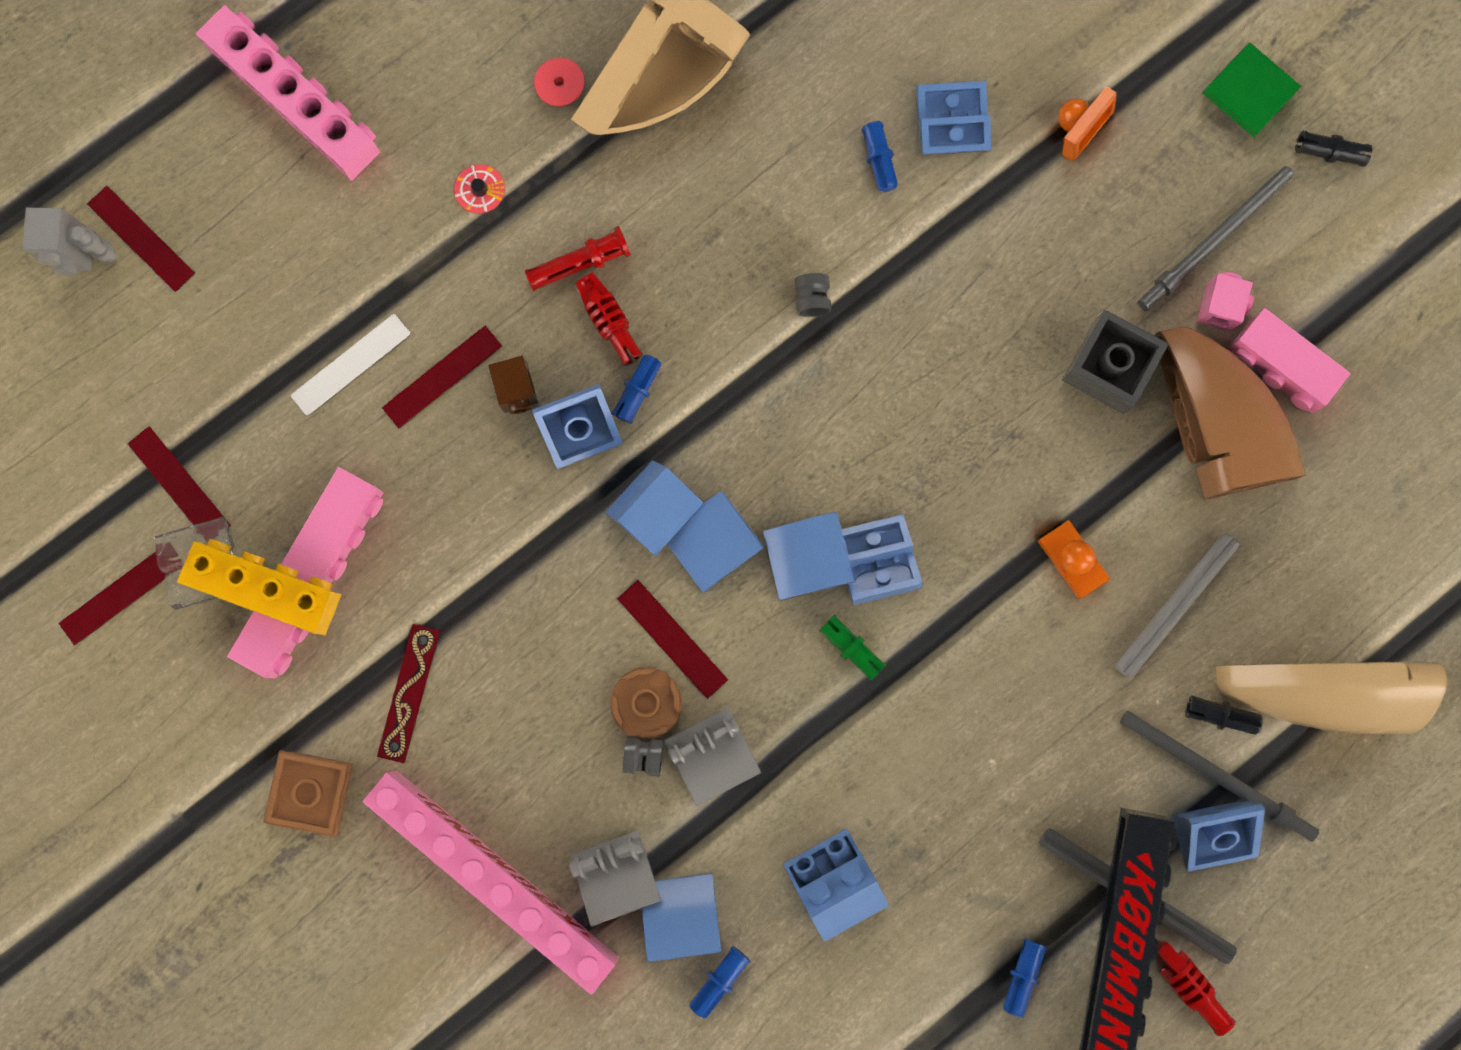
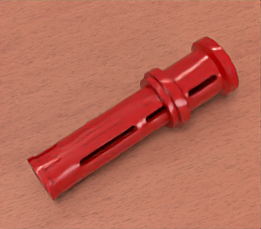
M615 227L613 233L596 240L592 237L587 239V242H584L586 245L584 247L556 257L529 270H524L532 290L536 291L541 287L591 266L599 267L600 269L604 267L605 262L622 255L626 257L631 256L620 227Z

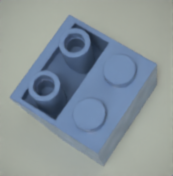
M847 829L783 864L824 942L889 906L876 878Z

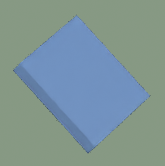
M599 384L532 410L557 469L623 444Z
M652 460L605 513L656 556L700 508L703 502L667 467Z
M1242 800L1174 814L1175 828H1177L1179 845L1187 872L1258 858L1265 814L1263 805Z

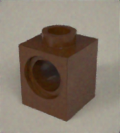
M523 355L488 365L498 404L504 412L510 411V414L513 415L529 411L531 409L530 405L538 403L529 367Z

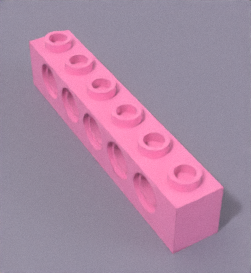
M224 5L195 34L212 54L352 181L380 153L373 141L376 135L363 122L356 125L350 119L352 116L351 112L339 100L336 99L332 103L325 97L328 92L316 79L312 77L308 81L301 75L303 69L289 55L285 58L277 53L279 47L265 33L258 36L253 31L255 25L241 11L235 15ZM247 44L245 48L238 50L241 45ZM272 65L268 71L262 72L266 66ZM296 87L293 93L285 95L290 88ZM321 109L317 116L309 117L314 110ZM346 131L342 138L333 140L338 132Z

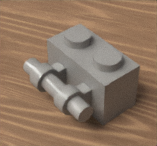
M26 208L22 250L37 258L36 261L54 269V273L63 276H76L77 272H91L92 256L98 261L112 262L115 260L116 253L109 242L99 238L98 234L62 208Z

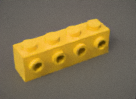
M211 538L208 544L197 541L193 542L177 583L314 634L326 635L342 595L331 591L333 583L311 576L309 582L297 578L298 570L279 563L276 569L263 565L265 558L243 551L242 556L239 557L229 553L230 545Z

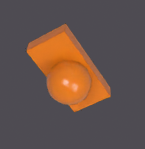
M1106 86L1091 105L1079 98L1070 99L1062 105L1058 113V120L1060 126L1068 132L1064 137L1062 156L1070 161L1075 160L1114 113L1117 96L1114 90Z
M1069 520L1038 540V543L1078 600L1110 579L1096 559L1093 548L1083 541Z

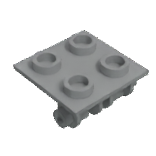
M729 708L664 740L674 764H676L696 806L761 773Z
M639 830L570 855L572 863H569L572 876L577 878L591 927L661 901Z

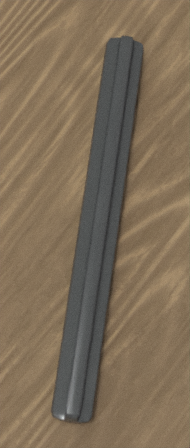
M1047 829L1043 833L1039 841L1042 847L1107 888L1111 868L1109 865L1053 829ZM1161 899V902H1164L1165 905L1162 924L1225 964L1231 963L1237 953V948Z

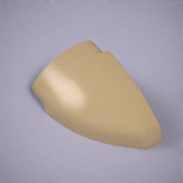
M649 0L635 18L570 121L592 135L623 133L642 129L663 121L689 107L706 94L724 76L749 38L750 33L709 0Z
M1437 662L1274 664L1216 667L1219 691L1227 698L1251 710L1301 726L1355 734L1415 733L1424 728L1433 718L1447 688L1445 669Z

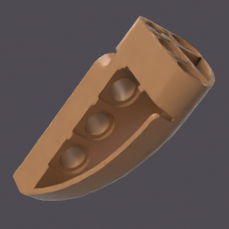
M1188 327L1163 330L1154 335L1168 343L1160 363L1186 457L1191 463L1206 462V464L1196 468L1204 500L1306 476L1299 448L1286 415L1267 385L1247 364L1229 349Z

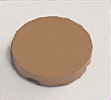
M652 667L636 668L624 674L615 685L610 697L611 713L617 726L628 735L639 737V739H655L669 732L678 722L682 710V694L676 681L666 672Z

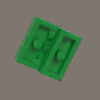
M1249 42L1206 87L1202 94L1254 138L1302 86Z

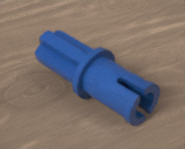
M880 121L870 122L861 129L869 154L866 160L868 164L872 165L878 190L889 192L897 188L898 185L891 159L894 153L892 149L888 148L883 123Z
M644 355L630 382L625 381L624 385L626 388L615 409L612 411V415L632 424L644 398L650 396L647 391L661 367V362L651 355Z
M1025 938L1015 971H1010V974H1013V978L1003 1005V1009L1007 1013L1017 1017L1025 1015L1034 985H1039L1040 981L1036 979L1047 951V947Z
M732 946L730 948L731 950L714 972H708L709 979L690 1002L689 1007L699 1017L707 1018L725 993L732 992V984L751 962L736 947Z

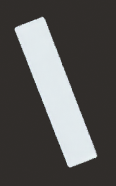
M392 314L291 394L292 399L305 415H310L410 335L409 330L395 314Z

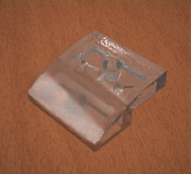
M224 517L154 537L158 569L165 573L169 606L174 610L217 598L177 583V580L194 541L208 544L211 538L230 545L229 553L237 555L227 520Z

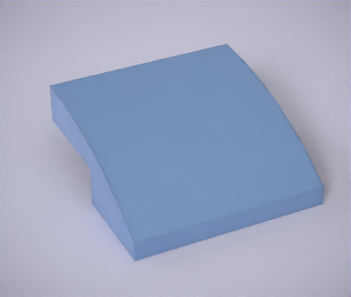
M986 81L916 86L922 155L991 150L990 114H987Z
M720 491L704 502L667 543L702 592L708 591L729 573L738 569L765 548L723 491Z
M837 512L763 531L779 600H787L854 582Z
M903 514L842 529L854 582L847 584L853 606L922 589L923 582L913 554V543Z
M707 873L655 880L661 901L642 908L647 962L722 952L713 874Z

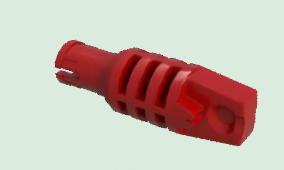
M593 272L579 279L575 283L585 310L602 339L611 342L623 366L633 363L627 353V349L636 361L640 359L643 353L628 331L629 321L613 294L606 289Z
M1158 941L1156 960L1162 966L1158 971L1189 1009L1200 1013L1217 1036L1220 1037L1230 1032L1234 1028L1236 1021L1215 998L1216 992L1212 984L1209 983L1208 979L1184 951L1180 950L1177 953L1168 942Z

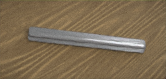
M1226 533L1221 535L1116 663L1115 668L1122 675L1131 678L1138 672L1238 549L1239 542Z

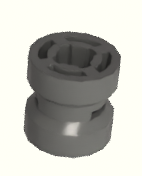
M809 273L795 278V291L799 293V300L796 302L797 315L802 317H819L831 313V300L827 298V291L830 289L828 275Z
M627 736L623 758V773L634 774L637 771H645L648 776L659 777L664 740L652 739L650 742H642L639 737Z

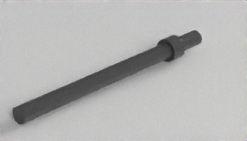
M1288 166L1280 169L1171 271L1162 273L1154 281L1155 286L1137 301L1139 307L1144 311H1148L1164 295H1171L1180 286V281L1294 176L1293 170Z
M1126 711L1122 716L1120 723L1243 800L1262 804L1265 813L1270 816V821L1283 829L1288 827L1311 842L1319 835V829L1298 817L1296 811L1283 802L1277 804L1130 711Z

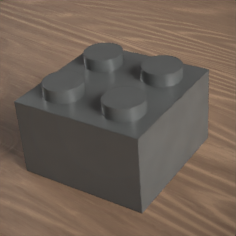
M1104 310L1094 320L1062 381L1125 414L1137 404L1168 343Z

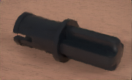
M1191 695L1189 697L1190 702H1187L1186 718L1217 725V728L1220 730L1227 727L1253 735L1259 733L1262 729V715L1231 707L1227 701L1221 704Z

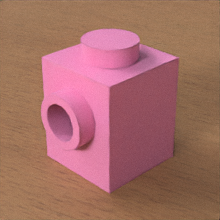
M1218 273L1206 285L1197 322L1232 331L1243 322L1244 316H1247L1252 308L1254 296L1250 295L1253 282L1243 280L1242 276L1236 273Z

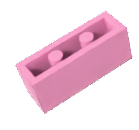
M1266 308L1249 320L1227 348L1245 364L1262 375V379L1267 385L1274 389H1280L1291 397V402L1297 408L1309 411L1310 413L1325 407L1351 374Z

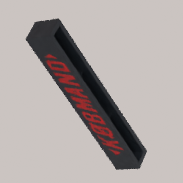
M1126 808L1120 809L1079 1050H1136L1138 1037L1144 1035L1146 1018L1145 1014L1142 1013L1144 999L1148 1000L1152 991V978L1148 976L1150 963L1155 962L1158 955V940L1155 939L1157 924H1162L1165 914L1164 902H1161L1163 887H1168L1171 879V866L1167 863L1169 852L1175 849L1178 837L1174 821L1166 816Z

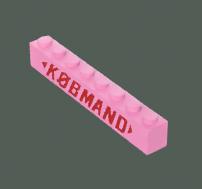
M397 770L386 772L362 801L590 995L595 992L616 965L619 959L618 955Z

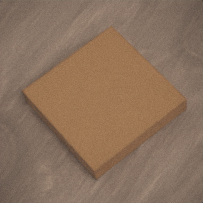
M279 750L263 823L327 836H338L353 763Z

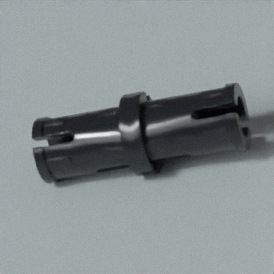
M1302 131L1296 142L1302 143V145H1295L1296 153L1322 157L1325 162L1329 163L1341 161L1365 167L1371 158V155H1365V152L1371 153L1373 150L1370 144L1347 141L1341 135L1334 134L1328 137L1309 133L1308 131Z

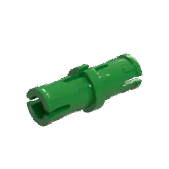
M835 614L819 630L842 652L840 656L844 660L849 658L870 681L886 666L884 662L863 644L865 640L860 635L856 637Z

